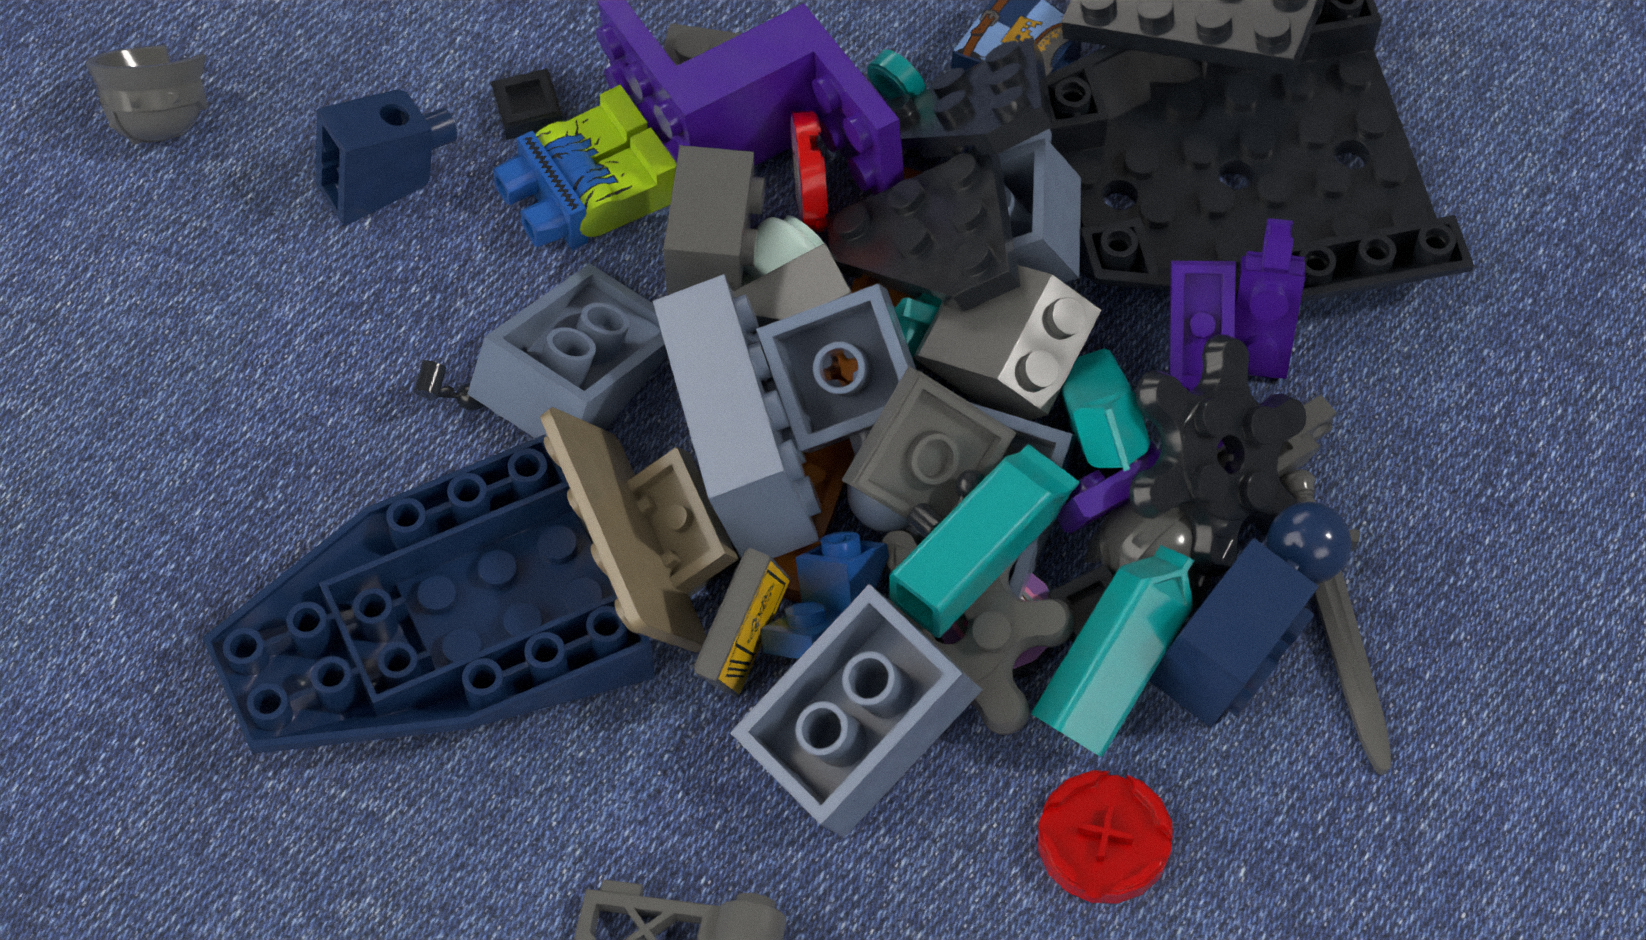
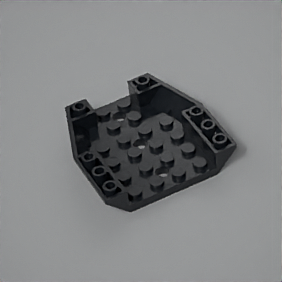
M1325 0L1295 76L1106 46L1046 75L1053 127L1050 128L1052 134L1051 144L1081 177L1079 271L1094 284L1170 291V260L1236 261V293L1241 256H1246L1247 251L1262 252L1267 218L1293 221L1291 234L1293 248L1291 255L1303 256L1305 261V281L1301 302L1473 271L1474 263L1456 216L1436 217L1374 51L1382 22L1375 1ZM1343 153L1354 154L1364 161L1365 166L1358 169H1349L1345 165L1338 163L1335 157ZM1230 173L1244 176L1251 185L1244 189H1232L1228 185L1223 184L1220 177ZM1111 194H1123L1131 198L1135 205L1126 210H1116L1107 205L1103 199Z

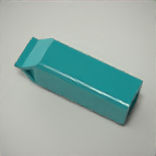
M1101 349L1077 357L1059 392L1066 418L1090 465L1096 468H1122L1123 471L1130 470L1129 465L1145 454L1150 446V439L1142 412L1137 405L1136 394L1109 350Z
M1029 444L1020 453L1006 456L889 574L891 601L933 636L940 638L1057 517L1070 493L1079 485V481Z
M1160 545L1154 556L1120 566L1031 714L1100 757H1103L1192 610V596L1187 572L1194 560Z

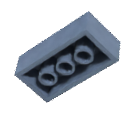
M723 274L654 300L653 305L708 499L740 557L742 558L745 550L748 551L749 547L775 558L818 542L819 538L812 516L822 512L821 504L809 475L805 477L802 464L807 462L804 452L799 451L792 428L789 427L787 414L774 379L770 381L773 375L758 333L753 334L754 331H757L756 329L759 328L748 296L743 294L735 297Z

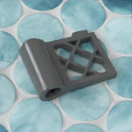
M603 879L600 891L586 889L574 940H596L594 935L600 911L629 915L638 930L624 940H656L655 936L677 921L701 924L697 940H783L787 918L776 909V902L760 894L740 893L736 896L735 900L727 901L717 906L643 896L645 889L642 884ZM640 916L654 919L645 924Z

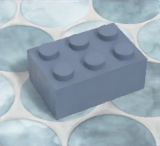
M869 584L738 723L730 734L820 825L845 838L983 689L892 602Z

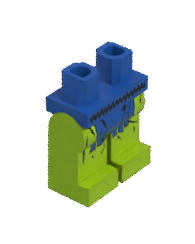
M618 85L600 94V105L566 122L549 124L536 134L530 131L517 137L518 155L493 169L496 190L506 204L512 205L533 194L539 201L520 210L521 223L533 245L539 247L564 238L571 250L587 244L588 237L605 234L671 204L677 163L653 129H647V121L623 87Z

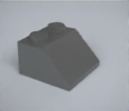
M679 146L663 248L667 295L723 274L732 291L741 288L744 266L755 267L758 229H749L751 214L762 215L765 178L755 177L754 152Z
M1017 265L1021 286L964 312L947 307L942 302L913 358L981 406L1031 421L1049 414L1101 309L1054 275Z

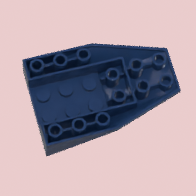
M546 434L364 508L202 637L251 754L464 730L655 678L652 644L648 636L630 631L619 618L614 605L618 597L608 575L598 567L593 559L590 550L592 543L578 515L568 501L567 491L570 487L563 470L550 457L544 445Z

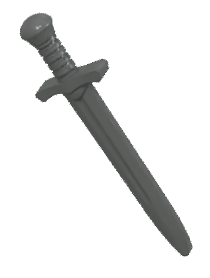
M1296 469L1286 473L1281 478L1282 486L1296 498L1298 503L1316 502L1314 499L1316 478L1311 472ZM1356 529L1349 530L1351 535L1350 552L1354 551L1360 539L1361 532ZM1341 570L1329 581L1317 584L1319 587L1314 592L1313 597L1359 740L1375 771L1379 775H1385L1391 767L1388 731Z

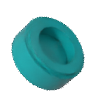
M882 50L867 66L868 77L872 85L888 101L901 95L913 97L925 91V83L918 71L904 57L894 51Z

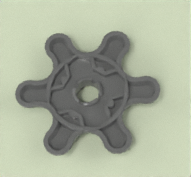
M906 529L888 533L880 542L887 543L889 555L883 570L889 575L922 542L921 538L914 532ZM1017 558L962 614L968 620V629L965 636L958 642L943 644L936 641L930 632L901 611L983 689L970 704L980 713L984 725L990 731L999 735H1010L1019 731L1026 724L1030 714L1028 700L1017 688L1013 680V667L1021 653L1033 647H1056L1062 645L1070 638L1075 627L1073 612L1063 601L1053 598L1026 601L1018 598L1011 591L1009 572Z

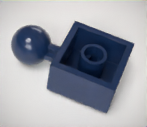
M1307 501L1290 505L1282 510L1270 525L1267 534V547L1255 538L1250 541L1178 635L1149 681L1210 728L1225 710H1228L1237 717L1272 673L1289 646L1294 643L1315 615L1304 606L1319 587L1317 584L1334 578L1347 563L1351 551V535L1344 519L1331 507L1322 503Z

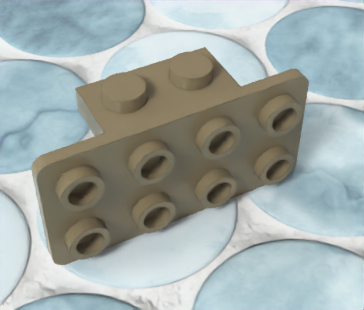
M551 407L540 416L547 436L544 438V445L550 457L563 470L570 487L567 491L568 501L575 513L585 521L594 542L590 547L593 559L598 567L608 575L618 597L614 605L619 618L634 633H640L695 653L699 652L707 636L688 593L738 560V556L723 524L708 499L704 482L690 452L675 447L635 475L620 441L614 434Z

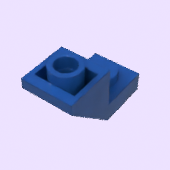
M837 532L822 537L820 539V546L796 557L802 603L788 607L785 611L786 616L761 628L764 653L799 659L869 584L876 589L889 556L887 543L860 540L859 534L855 532Z

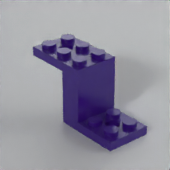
M597 0L602 26L596 29V35L601 48L610 62V66L604 69L607 83L610 89L618 85L623 87L647 121V129H653L676 163L679 146L684 145L754 152V166L791 148V112L813 110L818 114L821 132L818 134H820L822 141L831 152L834 153L839 150L848 162L852 178L862 191L865 192L870 189L876 195L904 180L899 118L804 3L676 66L626 0Z

